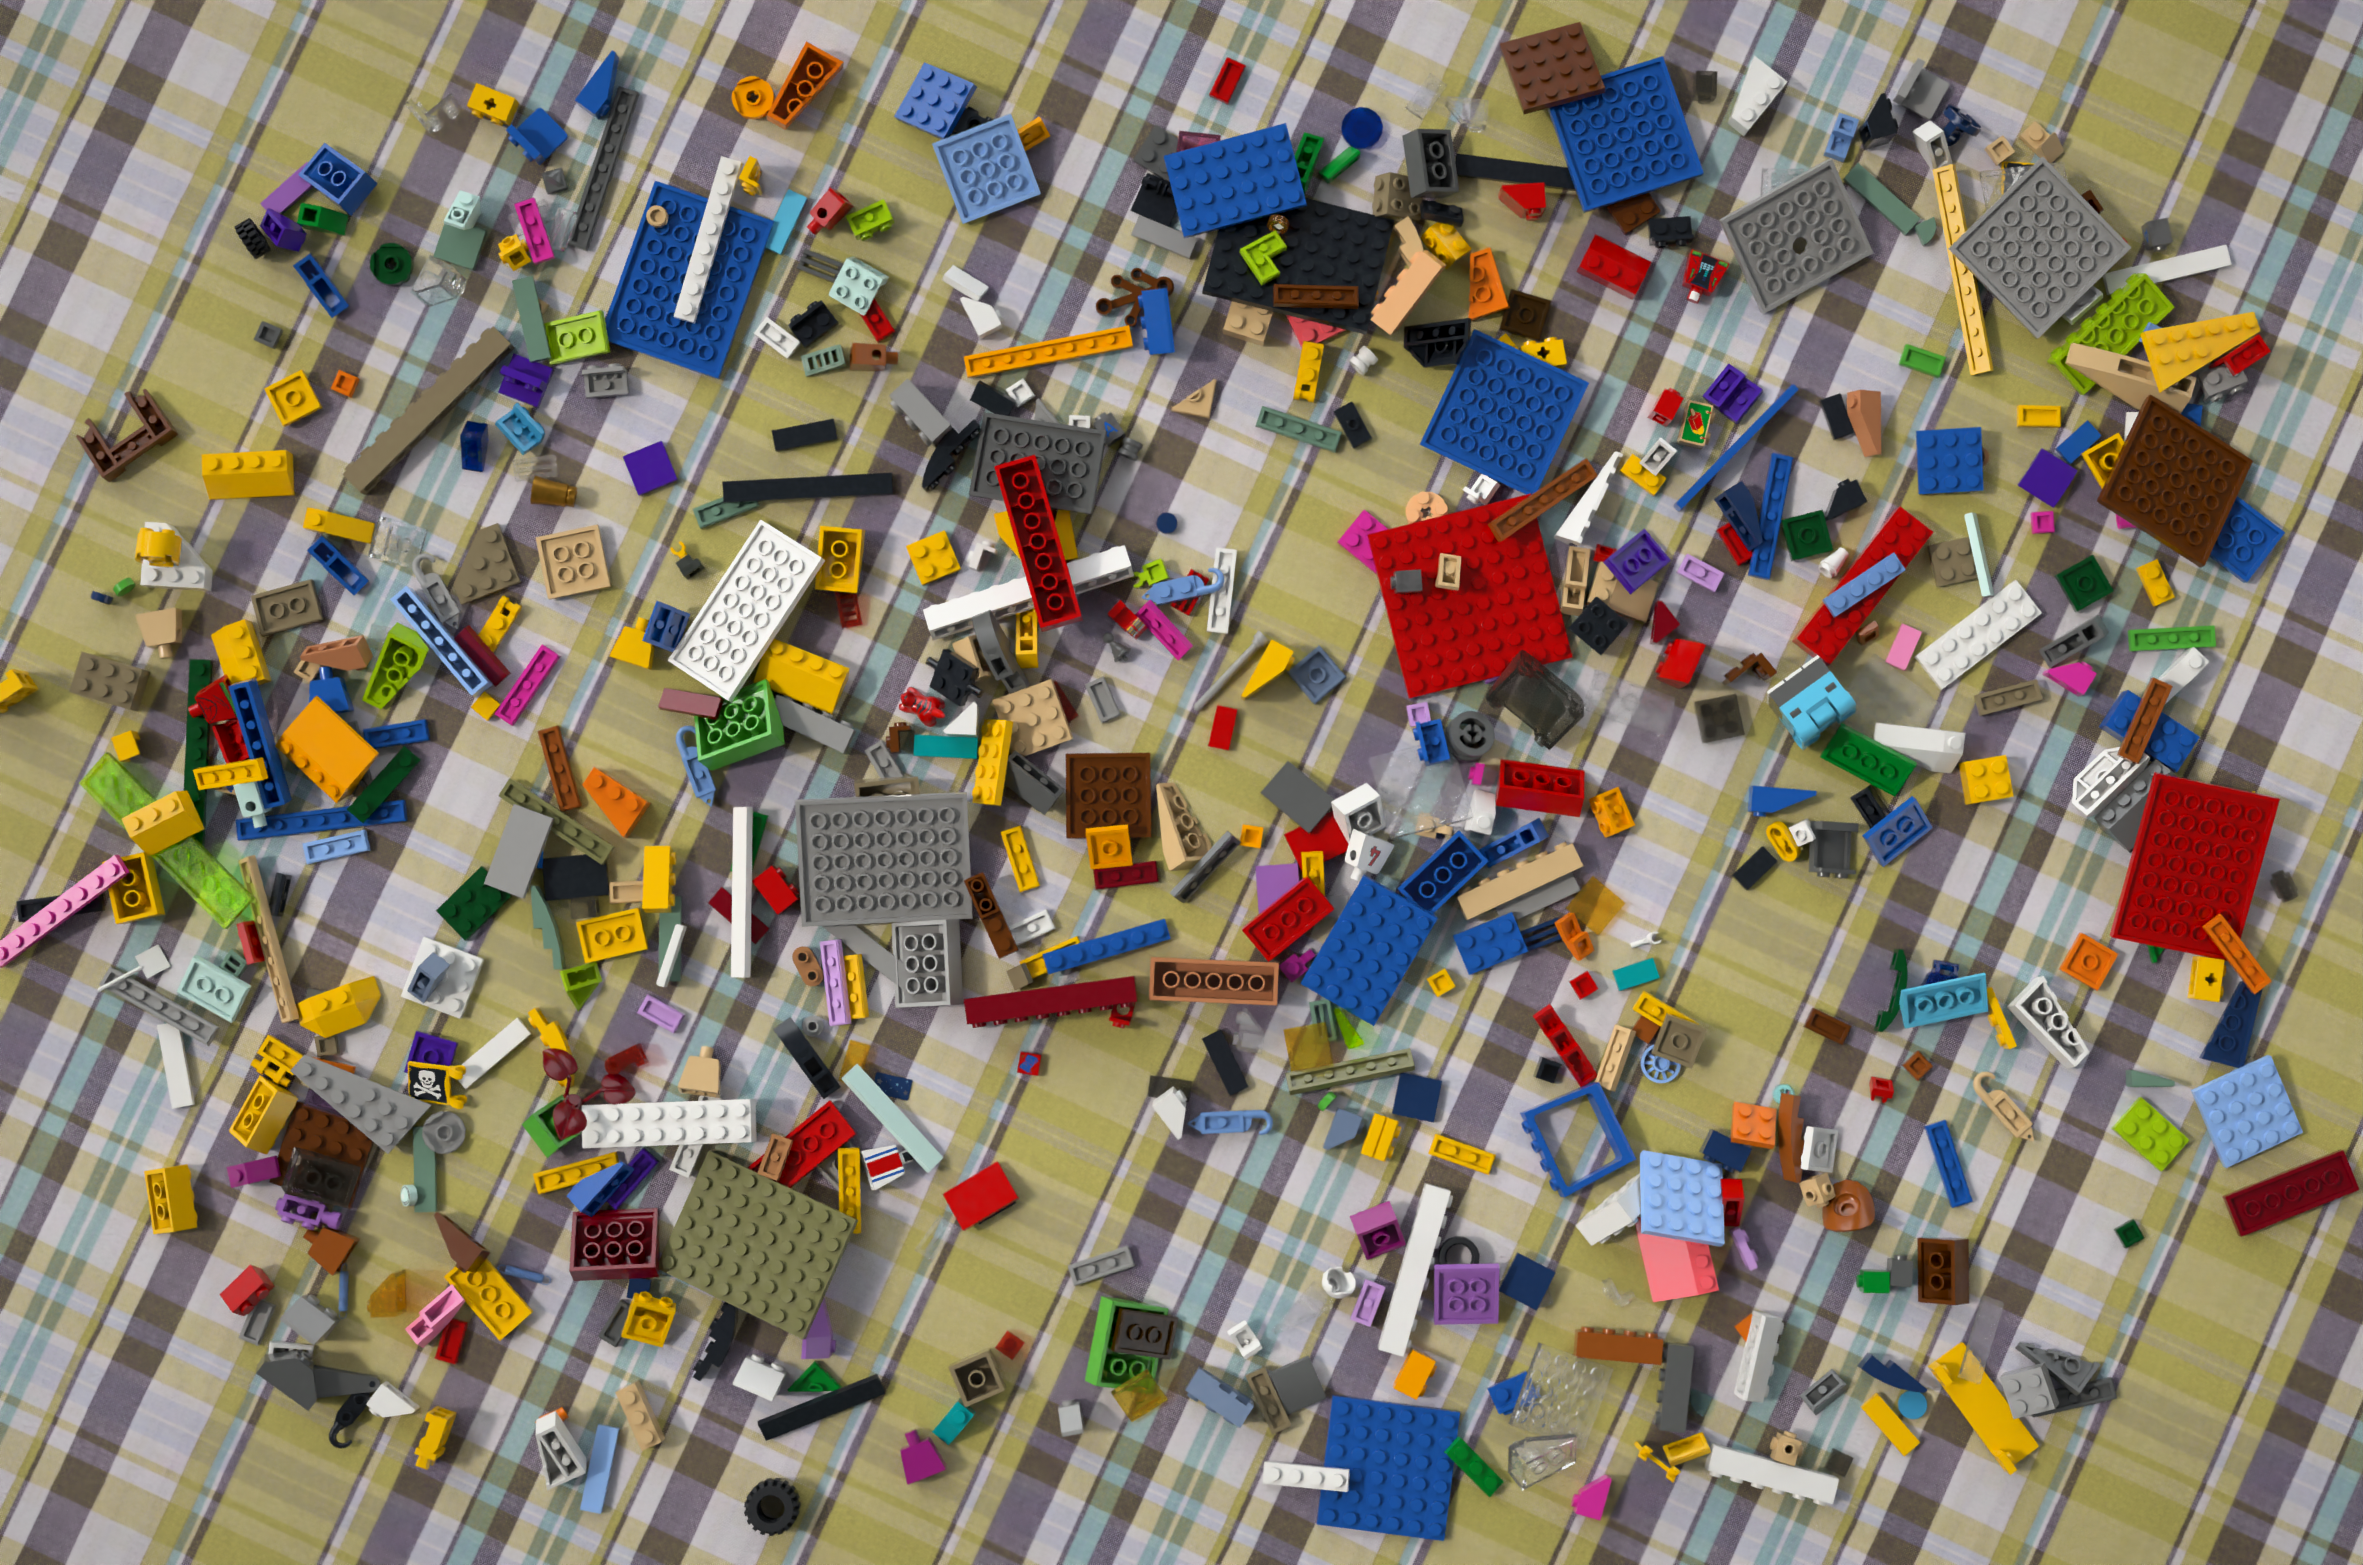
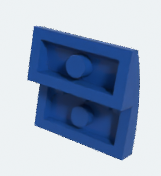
M656 601L642 641L673 653L682 639L690 614Z

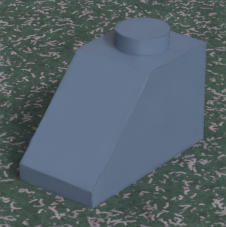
M433 952L418 966L407 991L425 1003L445 977L450 964Z
M1337 1107L1323 1148L1328 1150L1355 1138L1356 1133L1361 1134L1364 1122L1361 1121L1362 1117Z

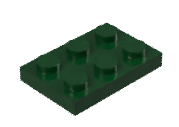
M481 866L436 910L465 941L475 934L512 897L510 893L484 884L488 874L484 866Z

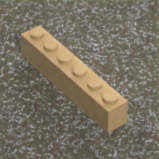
M1565 841L1554 846L1556 851L1548 854L1546 850L1535 855L1536 860L1530 863L1526 859L1516 864L1517 869L1509 871L1507 868L1498 872V877L1491 881L1488 877L1477 882L1479 886L1474 889L1468 886L1459 890L1460 895L1455 898L1465 919L1469 920L1583 867L1573 843L1567 845Z

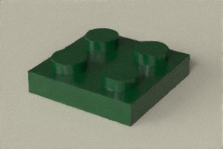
M1823 509L1781 520L1791 561L1833 551Z
M2094 555L2055 575L2057 582L2075 612L2114 592Z

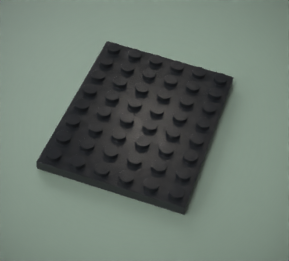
M1305 198L1307 206L1218 230L1202 294L1366 335L1395 220L1375 217L1373 214ZM1274 224H1280L1284 228L1276 231H1280L1278 234L1286 244L1287 249L1271 258L1279 270L1280 276L1261 285L1239 252L1241 248L1275 231L1273 228ZM1274 284L1358 286L1359 307L1358 309L1273 307Z

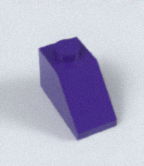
M270 208L267 209L260 224L262 230L277 247L299 252L302 244L305 242L307 233L300 225Z

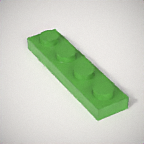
M2215 625L2128 630L2129 652L2216 647Z

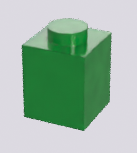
M1860 1269V1275L1856 1276V1285L1859 1291L1863 1293H1890V1272L1887 1270Z

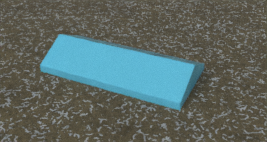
M1980 973L1901 990L1899 1005L1905 1029L1987 1012L1986 974Z

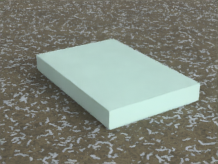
M195 955L177 992L233 1023L251 985L204 958Z

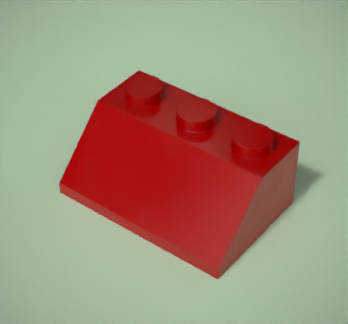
M1595 234L1576 272L1633 300L1651 262Z

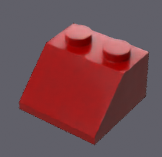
M1544 182L1502 185L1498 199L1518 217L1526 218L1527 221H1535L1542 217L1546 209Z

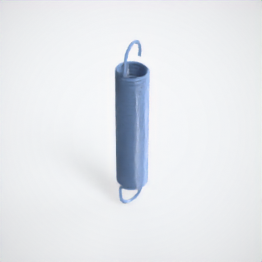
M342 1267L339 1276V1317L340 1311H348L349 1272L342 1271Z
M507 1265L504 1273L505 1275L543 1284L544 1275Z

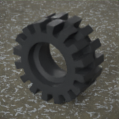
M248 218L234 227L242 243L255 259L271 251L264 235H262L252 219Z

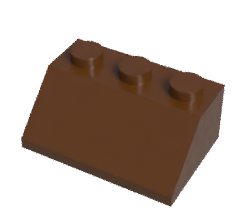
M1917 1238L1918 1302L1945 1305L1969 1304V1239Z

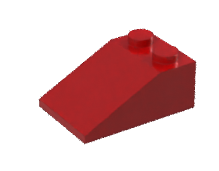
M1675 639L1672 643L1668 642L1664 653L1667 654L1664 662H1659L1655 671L1658 673L1656 679L1678 689L1688 685L1706 645L1682 639Z

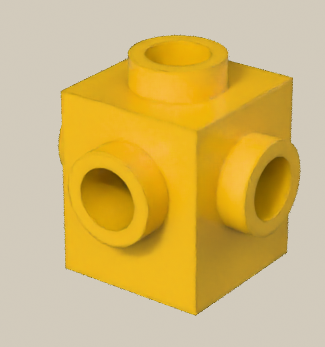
M517 234L504 238L498 244L501 250L498 255L504 264H509L513 271L531 262L528 254V244L524 239L520 240Z

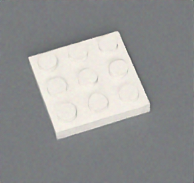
M423 937L401 997L462 1019L485 959L428 937ZM434 952L449 963L450 966L443 980L428 1000L423 1003L407 990L418 966Z

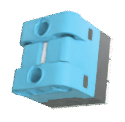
M1818 655L1767 691V704L1802 750L1816 742L1821 736L1820 733L1835 723V721L1841 724L1856 712V702Z

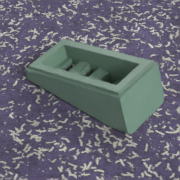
M841 344L801 356L806 377L847 367ZM832 353H836L838 362L834 363ZM824 355H828L830 361L829 365H826ZM816 357H820L822 367H818ZM809 359H812L813 361V370H810L808 362Z
M231 949L219 968L240 978L249 965H247L242 953L236 949ZM233 959L240 963L239 967L232 962ZM228 965L235 969L236 972L233 973L227 969Z
M2135 1070L2125 1071L2127 1087L2175 1086V1081Z

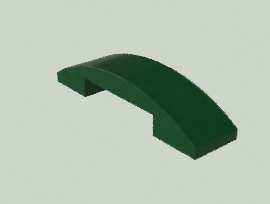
M1894 949L1890 970L1898 972L1888 1011H1878L1874 1027L1876 1032H1883L1892 1023L1900 1010L1901 990L1907 988V961L1902 949Z

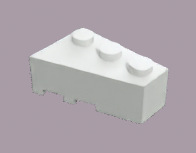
M1756 56L1750 62L1728 124L1743 136L1746 135L1787 83L1784 78Z
M554 1411L537 1419L536 1439L542 1460L543 1473L545 1474L547 1491L586 1473V1456L557 1412Z

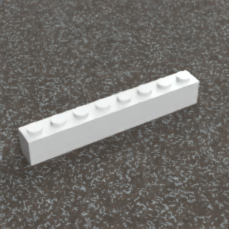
M1428 1183L1424 1184L1379 1340V1350L1404 1357L1405 1352L1408 1353L1412 1342V1340H1409L1410 1332L1415 1331L1418 1321L1414 1319L1416 1311H1421L1424 1300L1421 1298L1423 1290H1427L1429 1284L1427 1273L1429 1269H1433L1435 1257H1432L1434 1249L1439 1248L1441 1237L1438 1236L1440 1228L1444 1229L1447 1221V1216H1444L1446 1207H1451L1453 1196L1450 1195L1451 1191Z

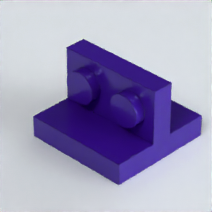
M513 353L509 366L503 365L500 373L504 378L498 393L539 408L554 369L538 362L531 363L529 359Z

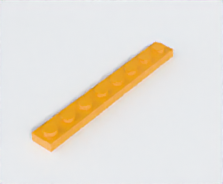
M1128 325L964 356L967 377L973 378L1133 348V343Z

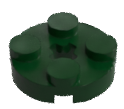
M386 243L381 245L372 254L370 270L378 281L387 286H397L409 281L414 263L408 250L396 243ZM391 259H394V262L397 263L393 270L386 266L387 263L391 262Z

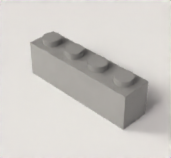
M777 694L775 703L783 726L846 754L856 733L852 729V724L843 720L838 723L833 720L834 716L824 711L821 714L816 713L813 706L805 703L801 706L794 702L795 699L785 695L782 697Z

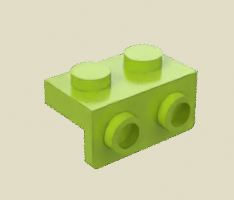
M884 199L846 216L856 239H861L862 241L871 238L873 233L879 230L881 232L892 228V224L895 223Z

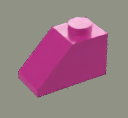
M2078 662L2045 670L2042 675L2079 697L2085 694L2097 673L2092 671L2093 667L2089 664Z
M1605 1474L1580 1488L1578 1494H1574L1571 1506L1574 1507L1573 1511L1582 1516L1601 1520L1612 1478Z

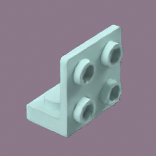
M852 256L846 258L829 292V296L861 315H866L880 286L887 283L889 276Z

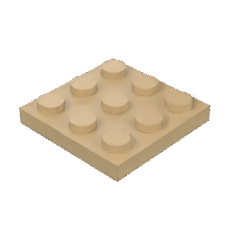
M598 524L535 537L548 600L611 587Z
M1053 679L992 700L999 720L1013 721L1009 748L1011 754L1016 750L1025 757L1074 739Z

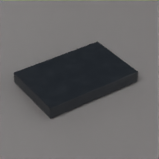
M586 854L543 859L546 901L609 895L607 861L604 865H601Z

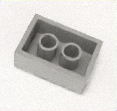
M908 378L889 395L892 400L890 402L892 408L899 416L902 414L906 416L904 419L913 431L917 429L920 431L919 436L928 447L932 444L936 448L944 436L952 429L951 424Z

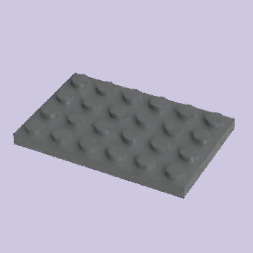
M984 412L969 495L1004 501L994 466L1035 455L1050 508L1093 515L1107 431Z

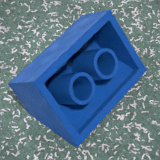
M1167 288L1141 291L1142 295L1138 296L1139 308H1144L1141 326L1147 332V338H1143L1144 350H1149V355L1174 353L1175 347Z

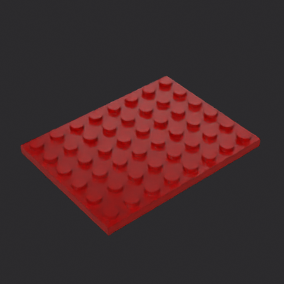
M2154 772L2110 936L2126 941L2227 961L2202 926L2218 914H2221L2241 940L2280 799Z

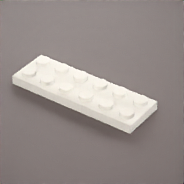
M2014 580L1922 650L1915 658L1936 686L1942 690L2042 612L2018 581Z

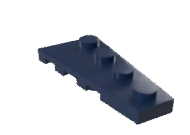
M2243 981L2239 982L2199 1058L2235 1068L2244 1066L2263 988L2256 994H2253Z

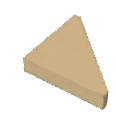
M1213 379L1201 389L1186 397V399L1172 407L1171 412L1210 419L1217 380Z

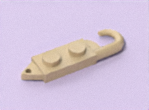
M1990 1072L1977 1074L1973 1081V1088L1986 1103L1987 1107L2015 1138L2020 1137L2034 1141L2031 1128L2033 1123L2002 1090H1993L1987 1093L1981 1086V1080L1984 1077H1990L1994 1080L1996 1078L1995 1075Z

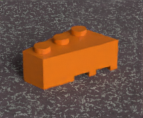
M596 767L592 769L582 784L624 838L630 836L651 804Z

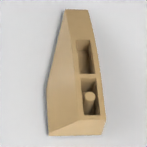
M2071 343L2065 363L2138 410L2141 409L2144 400L2149 395H2152L2181 414L2192 397L2196 377L2188 375L2159 393L2150 362L2076 343Z

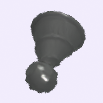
M1105 633L1103 641L1110 643L1114 662H1118L1122 658L1124 661L1128 660L1126 655L1131 651V648L1113 641L1114 636L1112 633Z

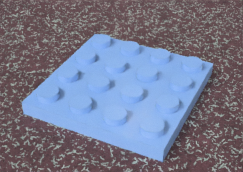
M1011 113L932 143L962 224L1041 194Z
M2266 1055L2191 1090L2220 1161L2225 1168L2303 1133L2270 1055Z
M1643 1150L1640 1153L1641 1233L1719 1247L1725 1244L1724 1207L1722 1204L1720 1179H1723L1722 1164H1713L1708 1161Z

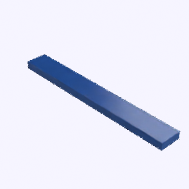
M1794 384L1791 385L1674 504V508L1679 512L1799 389Z
M406 800L383 802L364 824L347 810L349 806L265 816L267 825L254 828L252 818L236 819L237 840L243 841L408 821Z

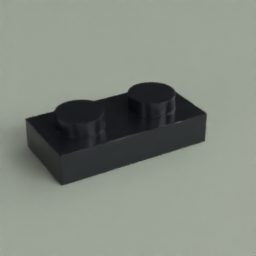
M1422 199L1420 204L1422 219L1462 227L1464 217L1461 207Z

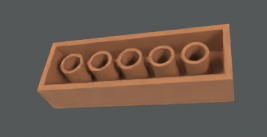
M1151 957L1149 1000L1277 1006L1279 963Z

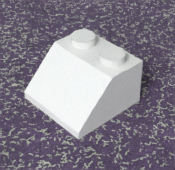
M1367 783L1331 802L1334 818L1348 844L1353 829L1372 835L1386 827L1381 797Z
M748 1355L742 1363L733 1381V1385L773 1401L779 1393L787 1371H784V1367L780 1364L772 1362L770 1365L764 1362V1358L759 1355Z

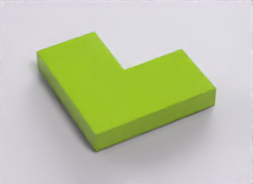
M1275 230L1241 248L1239 253L1260 284L1264 285L1280 276V272L1271 258L1285 251L1287 246Z

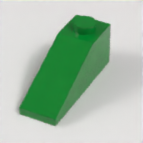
M1304 132L1295 153L1304 196L1309 187L1324 142V138Z

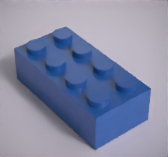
M2129 690L2121 692L2099 725V728L2120 742H2123L2142 698ZM2161 712L2144 753L2150 757L2149 761L2153 762L2157 759L2173 773H2176L2200 736Z
M1459 830L1396 890L1407 900L1433 914L1472 878L1488 860Z

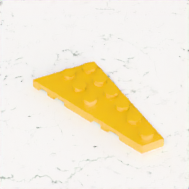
M2249 312L2144 331L2140 336L2159 393L2256 335L2261 330L2255 313Z

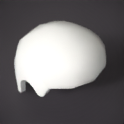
M1342 1267L1329 1268L1323 1274L1322 1287L1332 1298L1343 1299L1354 1292L1356 1280L1353 1273L1344 1272Z

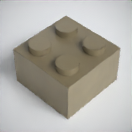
M990 1348L952 1363L949 1366L965 1407L1003 1392L1006 1389Z

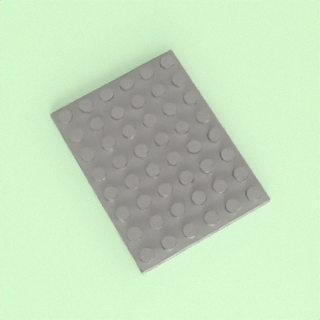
M967 792L795 800L802 927L973 919L972 898L964 883V880L971 877Z

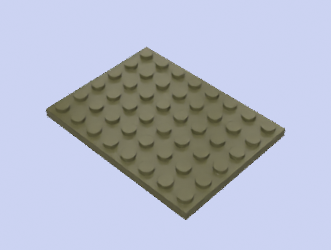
M709 1150L661 1255L659 1270L801 1339H806L858 1220Z

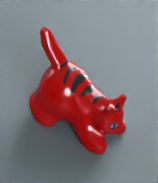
M909 687L907 692L901 695L902 703L899 704V710L917 715L925 726L933 727L937 723V718H945L944 712L941 711V709L945 708V702L941 698L935 696L926 697L914 687Z

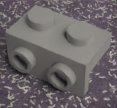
M609 364L607 368H600V366L594 365L588 366L587 370H582L587 399L629 395L627 369L621 366V364Z
M2225 364L2199 373L2196 376L2205 394L2203 398L2204 403L2208 401L2212 403L2217 402L2229 393L2231 395L2238 394L2244 390L2243 387L2248 382L2243 370L2233 376Z

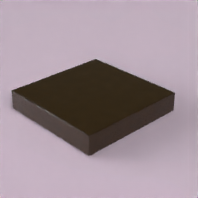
M1511 289L1508 297L1510 308L1505 309L1499 330L1539 342L1551 300Z

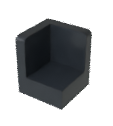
M1539 1057L1533 1077L1554 1084L1562 1064Z

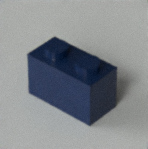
M1710 1129L1699 1152L1704 1154L1703 1159L1713 1164L1717 1160L1723 1163V1169L1734 1173L1735 1170L1742 1171L1752 1149L1743 1144L1731 1142V1138Z

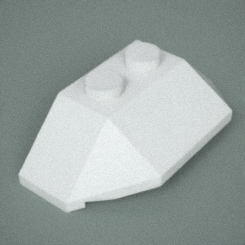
M2120 747L2104 750L2074 778L2072 804L2087 817L2099 814L2144 771L2150 757L2143 752L2139 764H2134L2117 756Z

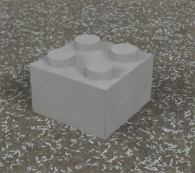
M2045 1362L2004 1372L2000 1377L2013 1419L2053 1410L2059 1405Z

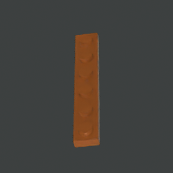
M1585 458L1488 523V526L1498 542L1503 541L1598 475L1588 459Z

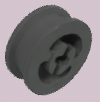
M1466 711L1459 714L1449 722L1444 732L1449 752L1463 761H1474L1491 749L1495 739L1491 722L1484 715L1475 711ZM1460 724H1469L1462 730L1459 727ZM1475 743H1478V744H1479V748H1476V749L1470 748V747H1472Z

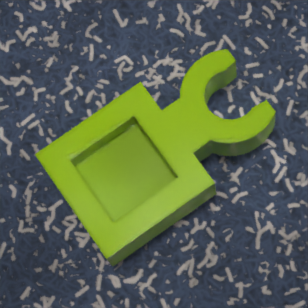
M1162 558L1143 565L1144 572H1133L1134 576L1130 577L1140 578L1139 583L1133 585L1136 589L1143 587L1145 582H1148L1149 586H1153L1152 584L1170 579Z

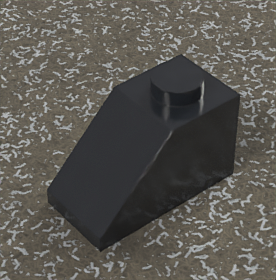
M1848 478L1837 484L1838 488L1833 491L1824 516L1826 522L1867 503L1857 479L1850 482Z

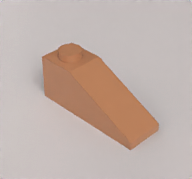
M1870 390L1848 392L1846 401L1847 414L1864 457L1881 455V392Z
M364 635L307 646L300 658L302 661L346 671L353 669L359 671L368 666L373 655Z

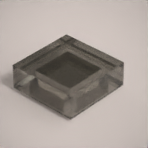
M1832 1448L1824 1468L1845 1477L1854 1458Z

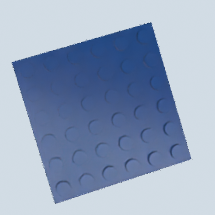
M1663 56L1601 75L1605 86V93L1547 108L1583 213L1700 177L1704 174Z
M1474 329L1470 342L1460 363L1456 366L1420 445L1523 494H1533L1539 489L1589 382Z
M1332 1395L1323 1467L1350 1469L1349 1491L1321 1489L1316 1524L1444 1541L1454 1462L1444 1451L1457 1438L1460 1411Z

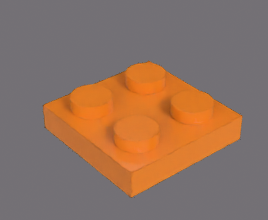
M2079 933L2059 970L2098 991L2118 953L2087 935Z
M1734 1101L1732 1106L1731 1142L1773 1149L1775 1146L1776 1109Z

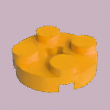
M748 76L741 79L732 92V103L736 111L746 119L763 118L767 115L775 100L770 84L756 76ZM751 93H754L755 96L759 95L755 103L748 101Z

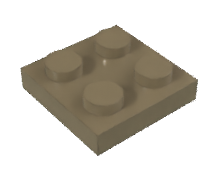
M1969 537L1927 546L1936 587L1978 578Z
M1666 1013L1651 1053L1692 1069L1707 1028Z

